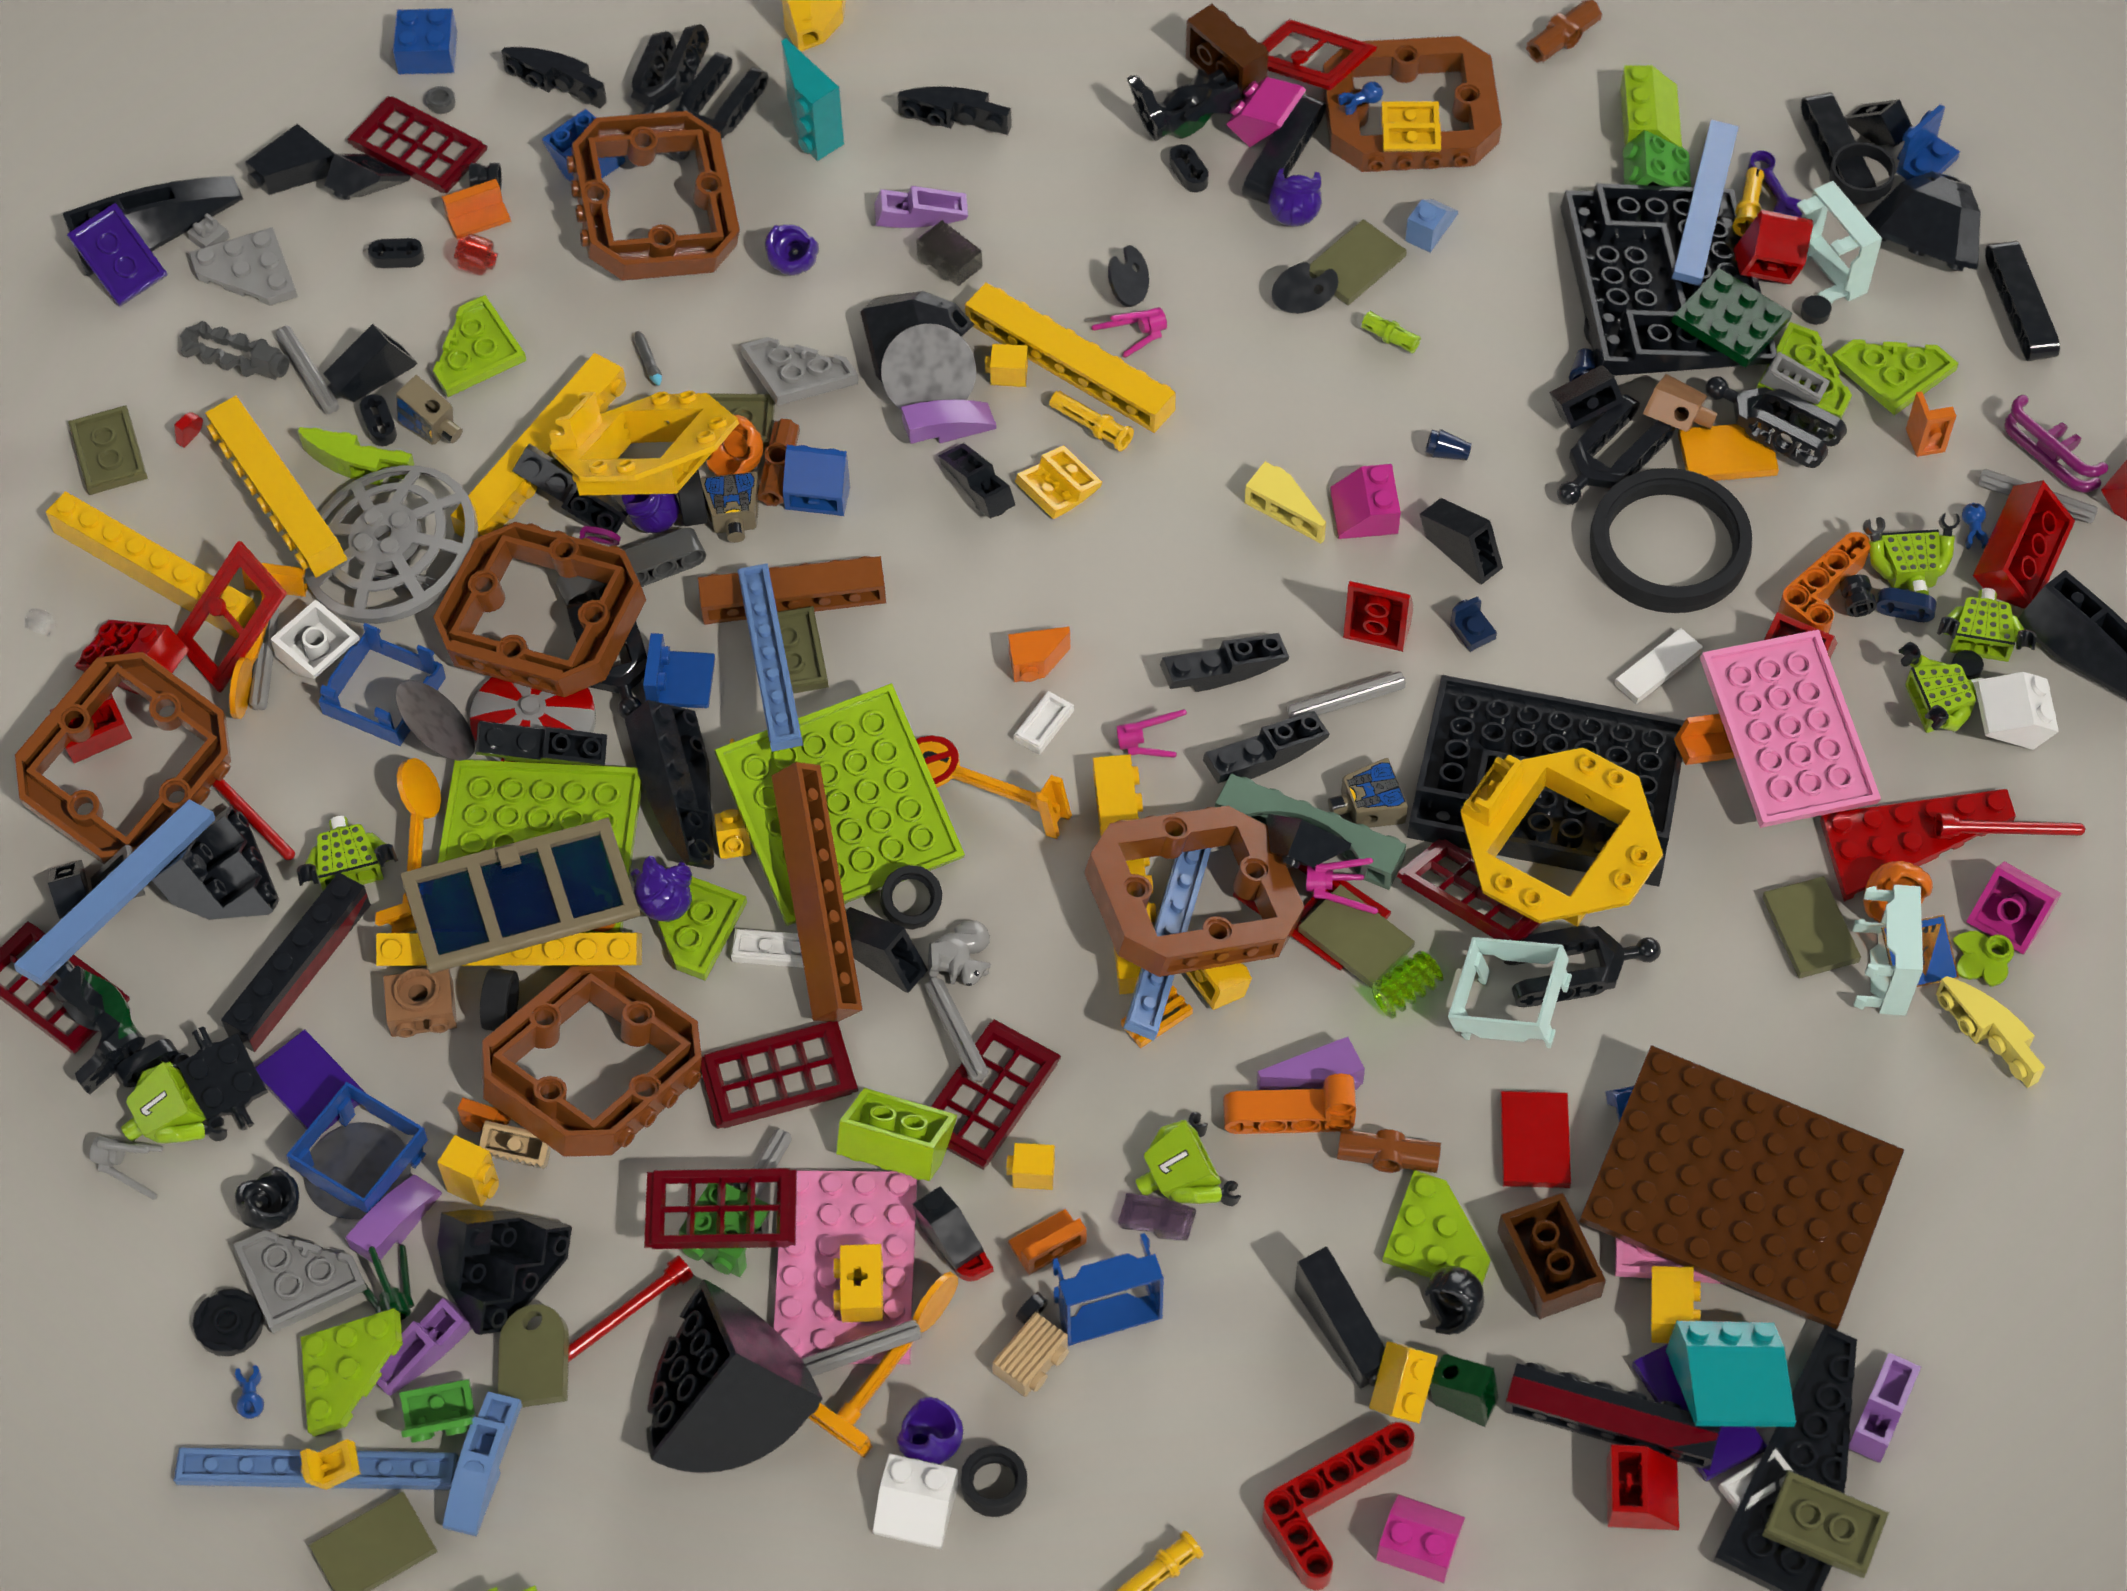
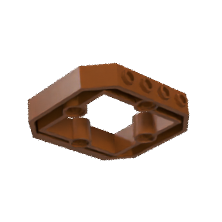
M1461 36L1362 41L1377 46V50L1331 91L1323 89L1330 152L1361 172L1475 166L1500 142L1502 121L1491 55ZM1344 48L1338 50L1323 64V72L1328 74L1353 51ZM1460 72L1462 84L1458 85L1455 89L1452 113L1458 121L1468 123L1469 130L1441 131V151L1383 152L1382 135L1361 136L1360 128L1368 122L1370 103L1364 102L1359 104L1353 114L1346 115L1345 105L1350 103L1339 105L1338 97L1342 93H1352L1354 95L1361 92L1362 89L1354 88L1353 77L1392 76L1395 81L1409 83L1414 81L1418 74Z
M676 111L596 117L573 142L571 156L566 157L568 173H573L574 180H571L572 197L578 198L579 205H576L575 210L577 222H582L583 229L580 230L582 247H587L589 259L619 279L633 280L714 273L737 246L740 228L720 132L690 112ZM695 150L699 175L695 182L693 200L699 208L707 210L711 233L677 235L672 227L659 224L651 228L648 238L614 241L608 212L610 189L602 181L598 158L628 156V159L633 164L647 166L654 161L656 153Z
M513 522L474 540L433 618L455 667L567 697L606 680L646 602V598L626 552L620 547L601 545L588 538H575L562 531H549L532 523ZM512 558L555 569L564 578L580 576L607 584L600 600L587 601L579 608L578 619L583 633L569 660L529 650L526 641L519 635H508L497 641L472 634L484 612L496 611L504 604L505 593L500 581Z
M144 652L97 657L15 754L19 798L26 808L102 864H105L125 845H130L134 852L189 799L201 805L208 798L211 792L209 788L216 780L221 781L227 775L231 768L229 765L231 763V754L225 714L222 709ZM121 681L150 702L149 711L158 728L164 731H172L182 725L205 742L175 778L168 779L162 783L159 789V798L127 836L102 819L104 810L98 797L93 792L79 790L70 796L43 776L44 772L71 741L80 743L92 736L94 723L91 717ZM172 706L175 708L171 716L162 717L159 715L163 707ZM72 719H84L82 726L79 728L71 729L68 727ZM181 791L185 793L183 800L180 802L172 803L169 801V797L173 792ZM82 804H93V809L89 814H78V809Z
M1230 806L1207 807L1188 812L1178 811L1174 814L1151 815L1141 819L1119 820L1115 823H1110L1090 853L1084 871L1117 955L1158 977L1279 957L1297 927L1304 910L1303 902L1286 865L1280 863L1282 857L1271 853L1267 825ZM1230 845L1239 865L1233 882V889L1242 899L1254 900L1262 920L1232 924L1226 918L1213 916L1204 922L1201 930L1157 937L1146 910L1153 890L1152 884L1144 876L1131 874L1126 861L1155 856L1175 859L1182 852Z
M571 966L482 1040L483 1099L564 1157L613 1155L621 1147H627L642 1128L650 1127L656 1120L657 1115L665 1108H671L686 1089L694 1088L701 1078L702 1055L698 1021L619 966ZM589 1001L621 1023L620 1036L626 1044L640 1047L650 1043L667 1055L647 1074H639L633 1077L629 1083V1090L594 1120L566 1101L567 1087L561 1079L554 1076H546L537 1080L515 1064L534 1047L548 1049L555 1046L559 1041L560 1026Z

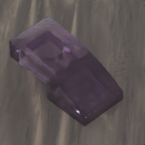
M1127 1193L1118 1224L1122 1229L1153 1232L1160 1239L1188 1241L1197 1211L1193 1207L1178 1202Z

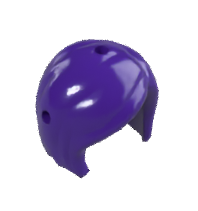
M792 224L774 225L765 240L768 261L773 268L779 270L782 274L789 276L800 275L802 272H807L816 262L819 252L818 242L813 237H809L799 226Z
M933 1397L920 1398L903 1419L901 1431L896 1440L898 1448L904 1457L941 1465L949 1460L959 1449L964 1434L963 1423L956 1411L943 1400Z

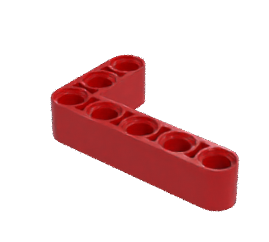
M1403 1422L1389 1424L1275 1488L1266 1495L1263 1505L1264 1524L1305 1587L1311 1590L1324 1589L1331 1580L1333 1559L1307 1518L1407 1462L1412 1455L1415 1434L1409 1425ZM1401 1439L1406 1443V1446L1396 1448L1390 1441ZM1365 1455H1370L1377 1460V1462L1371 1465L1365 1464L1360 1460V1458ZM1334 1472H1341L1347 1476V1479L1336 1481L1330 1475ZM1304 1489H1312L1318 1495L1314 1498H1306L1300 1492ZM1278 1505L1285 1507L1288 1512L1284 1515H1276L1270 1509ZM1295 1534L1301 1535L1306 1539V1542L1297 1545L1292 1543L1289 1537ZM1312 1564H1319L1324 1567L1325 1571L1321 1574H1313L1307 1567Z

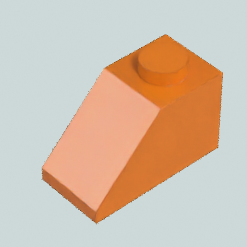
M1070 627L1008 634L1009 656L1014 682H1032L1045 678L1070 650Z

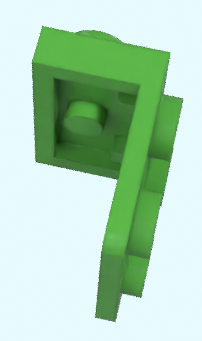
M1644 130L1623 148L1624 184L1648 185L1653 181L1661 186L1691 187L1690 157L1688 151L1683 147Z
M718 1183L708 1184L695 1206H716ZM726 1184L725 1205H747V1193ZM755 1197V1205H768V1203ZM747 1211L725 1212L724 1234H746ZM755 1211L754 1234L761 1227L769 1211ZM695 1212L694 1235L716 1234L717 1212ZM687 1219L681 1226L679 1235H686ZM747 1248L681 1249L691 1259L697 1261L702 1259L726 1275L732 1273L741 1277L747 1268L745 1254Z
M470 1378L399 1392L405 1428L401 1430L402 1438L410 1437L411 1443L432 1439L436 1431L445 1430L446 1436L465 1433L469 1430V1425L473 1424V1416L476 1417Z

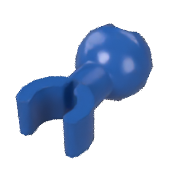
M1367 82L1363 85L1361 92L1354 95L1352 93L1340 94L1338 97L1339 105L1350 103L1345 105L1346 115H1351L1357 110V105L1379 102L1383 96V89L1378 82Z
M1969 503L1962 510L1963 521L1969 525L1970 531L1965 541V546L1967 549H1970L1973 544V538L1976 535V538L1982 544V549H1985L1989 541L1988 535L1982 531L1981 523L1986 519L1985 508L1980 503Z
M257 1365L253 1366L254 1372L250 1376L249 1382H246V1379L243 1378L239 1368L235 1370V1377L242 1388V1395L237 1400L236 1408L238 1413L246 1419L258 1417L264 1408L263 1398L256 1393V1386L259 1385L262 1378Z

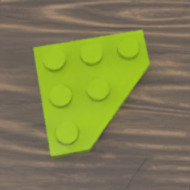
M483 295L459 306L455 315V324L448 332L442 347L443 353L440 360L436 361L433 373L446 396L450 397L527 360L524 351L487 296Z
M1790 322L1776 348L1777 353L1778 351L1830 381L1818 405L1811 404L1842 419L1852 397L1848 386L1843 385L1839 377L1840 372L1831 355L1826 354L1818 332ZM1800 380L1799 383L1804 385L1805 381ZM1760 381L1757 385V388L1767 387L1771 390H1775L1760 383ZM1811 384L1809 389L1814 391L1816 385Z
M1853 339L1832 354L1835 365L1894 416L1914 402L1916 392L1922 391L1924 395L1954 373L1959 365L1942 348L1931 344H1925L1924 348L1908 347V344L1903 342L1883 341V344L1879 345L1866 344L1865 340Z
M692 876L689 886L692 895L690 908L679 919L670 922L657 921L676 970L706 981L747 904V898L744 895Z
M1414 1170L1382 1262L1431 1278L1435 1271L1443 1267L1458 1266L1468 1269L1475 1274L1483 1286L1491 1259L1449 1184L1444 1179Z
M393 1308L301 1337L308 1433L315 1437L345 1428L354 1416L351 1412L361 1397L368 1396L382 1375L379 1372L390 1355L395 1356L403 1345L400 1313Z

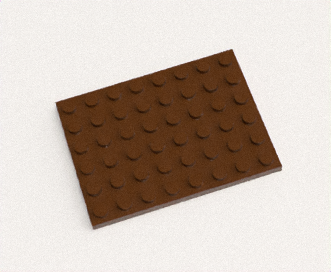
M1651 1045L1579 1222L1684 1267H1694V1271L1837 1330L1904 1149Z

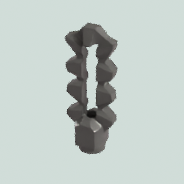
M200 321L194 326L185 328L180 335L183 343L181 349L183 357L188 358L201 353L204 364H212L217 359H220L221 367L227 371L240 365L241 372L245 377L259 374L276 380L277 377H283L289 368L290 361L288 355L283 354L278 348L269 346L265 339H258L250 343L246 334L238 333L231 336L229 330L223 326L212 329L207 322ZM200 335L206 340L213 339L216 343L225 346L231 345L233 348L244 352L251 351L250 359L242 355L236 356L226 353L220 348L208 347L204 343H199L198 336Z

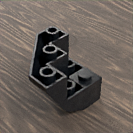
M1930 171L1902 181L1865 218L1881 236L1883 242L1890 240L1908 247V251L1915 255L1924 257L1926 254L1945 261L1948 267L1958 271H1963L1964 267L1974 270L1978 267L1981 211L1970 185L1954 176Z
M925 291L875 298L860 311L875 375L881 382V366L885 351L892 340L904 330L920 324H937L945 326L963 337L975 325L954 302Z
M231 805L215 817V821L152 880L172 905L208 920L269 915L275 910L279 902L278 894L252 830L249 827V822L241 812H236Z
M464 1209L441 1212L437 1247L444 1283L476 1334L483 1335L501 1332L504 1324L513 1313L530 1304L568 1259L572 1231L571 1225L507 1211Z

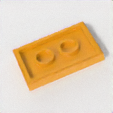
M1737 424L1712 426L1711 429L1694 427L1689 431L1681 429L1678 431L1685 470L1702 474L1715 481L1778 475L1779 467L1775 451L1750 438L1746 434L1745 429Z

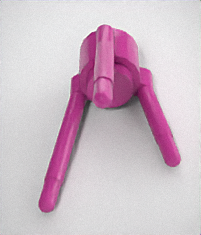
M1157 307L1147 311L1113 315L1110 318L1111 321L1095 324L1091 327L1095 331L1138 322L1140 331L1142 333L1147 332L1149 335L1123 352V357H1128L1151 341L1162 338L1161 331L1167 329V320L1163 310Z
M1183 709L1137 723L1116 725L1120 750L1128 749V754L1131 755L1141 754L1175 758L1177 753L1174 751L1138 747V744L1144 743L1143 728L1174 720L1177 717L1186 715L1187 711Z
M1372 858L1320 863L1314 867H1307L1306 891L1314 892V898L1327 899L1372 914L1378 913L1377 908L1326 892V889L1332 890L1333 880L1352 881L1364 880L1365 878L1363 874L1333 873V870L1372 864Z

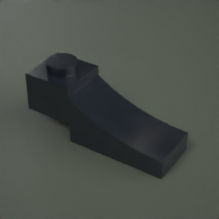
M962 443L939 455L941 465L961 484L974 501L976 508L988 518L1000 516L1006 510L1015 506L1010 485L995 474L993 465L968 445Z

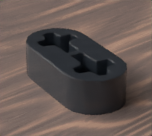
M1184 144L1174 146L1170 151L1169 164L1185 189L1190 192H1202L1208 186L1209 172L1191 146Z
M414 238L379 239L372 242L368 247L371 264L382 269L416 267L425 258L422 243Z
M377 394L364 397L360 402V410L371 441L377 446L392 444L396 440L397 431L386 400ZM376 407L379 414L373 415L370 408ZM383 425L386 433L381 434L378 426Z
M161 1039L121 1061L116 1067V1074L125 1087H135L142 1072L156 1067L162 1062H171L173 1064L179 1052L170 1039Z

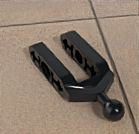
M697 24L685 27L677 46L673 35L669 31L652 34L632 78L633 92L630 97L636 105L644 108L643 112L639 114L655 113V110H659L681 96L682 92L691 87L709 44V35L703 25Z
M716 52L693 80L691 87L683 93L679 105L674 112H690L720 132L721 139H723L727 133H732L764 92L768 83V73L752 67L720 107L714 119L707 118L699 113L730 74L733 62L731 57ZM691 151L669 152L673 159L682 161L689 157Z
M1719 376L1710 378L1705 385V391L1711 399L1718 400L1724 398L1734 403L1736 424L1743 427L1750 438L1806 467H1818L1828 455L1827 446L1837 445L1847 433L1846 424L1842 419L1786 390H1771L1767 387L1739 393L1729 388L1727 381ZM1799 413L1805 414L1809 418L1810 423L1803 422L1799 417ZM1781 433L1790 436L1792 443L1784 441Z
M1628 394L1623 395L1624 402L1606 411L1570 450L1569 458L1578 477L1573 482H1564L1557 490L1558 499L1563 504L1573 505L1580 499L1581 490L1586 485L1612 488L1624 478L1638 473L1669 442L1675 432V427L1657 420L1620 456L1611 468L1607 467L1594 458V456L1631 421L1640 406V402Z
M581 601L566 605L576 643L583 633L578 619V611L582 606ZM636 621L625 641L631 662L612 667L606 680L590 686L595 689L619 693L621 701L618 705V712L623 719L642 705L640 700L634 697L631 691L644 678L647 662L645 647Z
M1583 925L1529 934L1523 940L1525 942L1563 945L1567 956L1596 950L1601 967L1568 972L1572 974L1568 991L1563 992L1562 988H1560L1557 1002L1594 996L1605 990L1613 989L1617 984L1625 960L1638 958L1643 962L1651 963L1661 953L1660 944L1652 937L1640 939L1635 946L1622 948V945L1600 926L1590 928ZM1504 961V963H1505L1506 965H1519V964H1525V963H1526V962ZM1550 975L1522 980L1513 985L1512 992L1516 1005L1522 1008L1542 1005Z

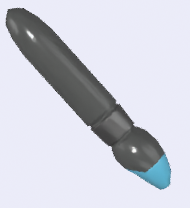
M637 331L634 335L635 344L648 371L649 378L655 385L659 386L662 381V373L657 368L647 339L643 333Z

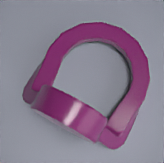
M584 526L580 530L579 539L588 538L596 543L614 546L619 545L621 540L618 534L603 528ZM586 533H590V534L601 535V536H605V537H607V538H610L611 540L599 538V537H596V536H587V537H585V534H586Z

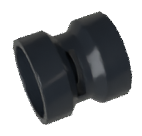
M470 163V187L496 179L501 190L502 172L500 163H490L487 167L482 166L480 163Z
M1852 575L1840 583L1839 588L1843 598H1846L1844 605L1849 616L1862 617L1876 609L1877 603L1875 596L1870 593L1872 585L1868 576Z

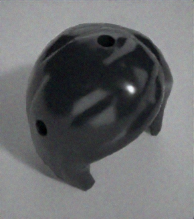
M276 1166L262 1174L257 1180L241 1183L235 1192V1206L241 1221L246 1226L261 1230H272L281 1227L284 1223L290 1221L298 1210L300 1196L298 1184L294 1177L289 1176L282 1168Z
M1458 1266L1443 1267L1431 1275L1425 1295H1429L1432 1309L1440 1321V1325L1435 1327V1332L1452 1335L1465 1331L1476 1322L1484 1306V1289L1480 1280L1468 1269Z

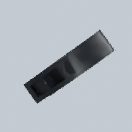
M504 47L501 50L505 70L510 75L518 76L527 81L533 87H539L549 93L557 86L561 91L568 92L580 98L582 102L591 104L599 109L606 104L604 83L590 76L587 63L561 53L538 48Z
M936 86L899 91L897 95L899 114L911 119H918L950 129L954 122L958 121L966 125L980 127L1008 135L1012 128L1011 108L990 103L989 93L960 87Z
M530 443L512 470L563 502L561 508L592 527L607 529L617 534L628 516V513L611 495L579 496L576 482L572 478L573 474L557 459L552 458Z
M1273 633L1222 641L1220 649L1162 657L1160 666L1170 689L1193 686L1195 692H1200L1240 682L1262 674L1287 662L1289 655L1280 634Z
M1311 711L1261 727L1260 733L1257 736L1205 752L1203 762L1217 783L1227 781L1230 774L1253 779L1298 758L1326 740L1330 733L1315 711Z
M480 721L477 728L475 754L504 758V761L605 766L607 734L552 727L539 729Z

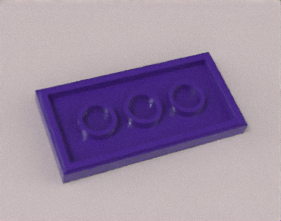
M1668 1344L1633 1361L1632 1366L1655 1402H1674L1680 1405L1682 1410L1689 1411L1666 1353ZM1721 1426L1710 1471L1698 1468L1705 1481H1708L1765 1452L1767 1446L1755 1427Z

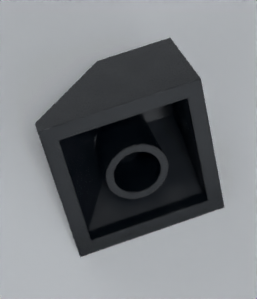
M334 154L324 186L334 190L333 194L335 196L350 200V197H363L408 182L411 176L367 154Z
M1268 814L1266 818L1271 853L1282 857L1280 863L1294 869H1299L1300 865L1314 867L1349 850L1352 844L1302 819Z

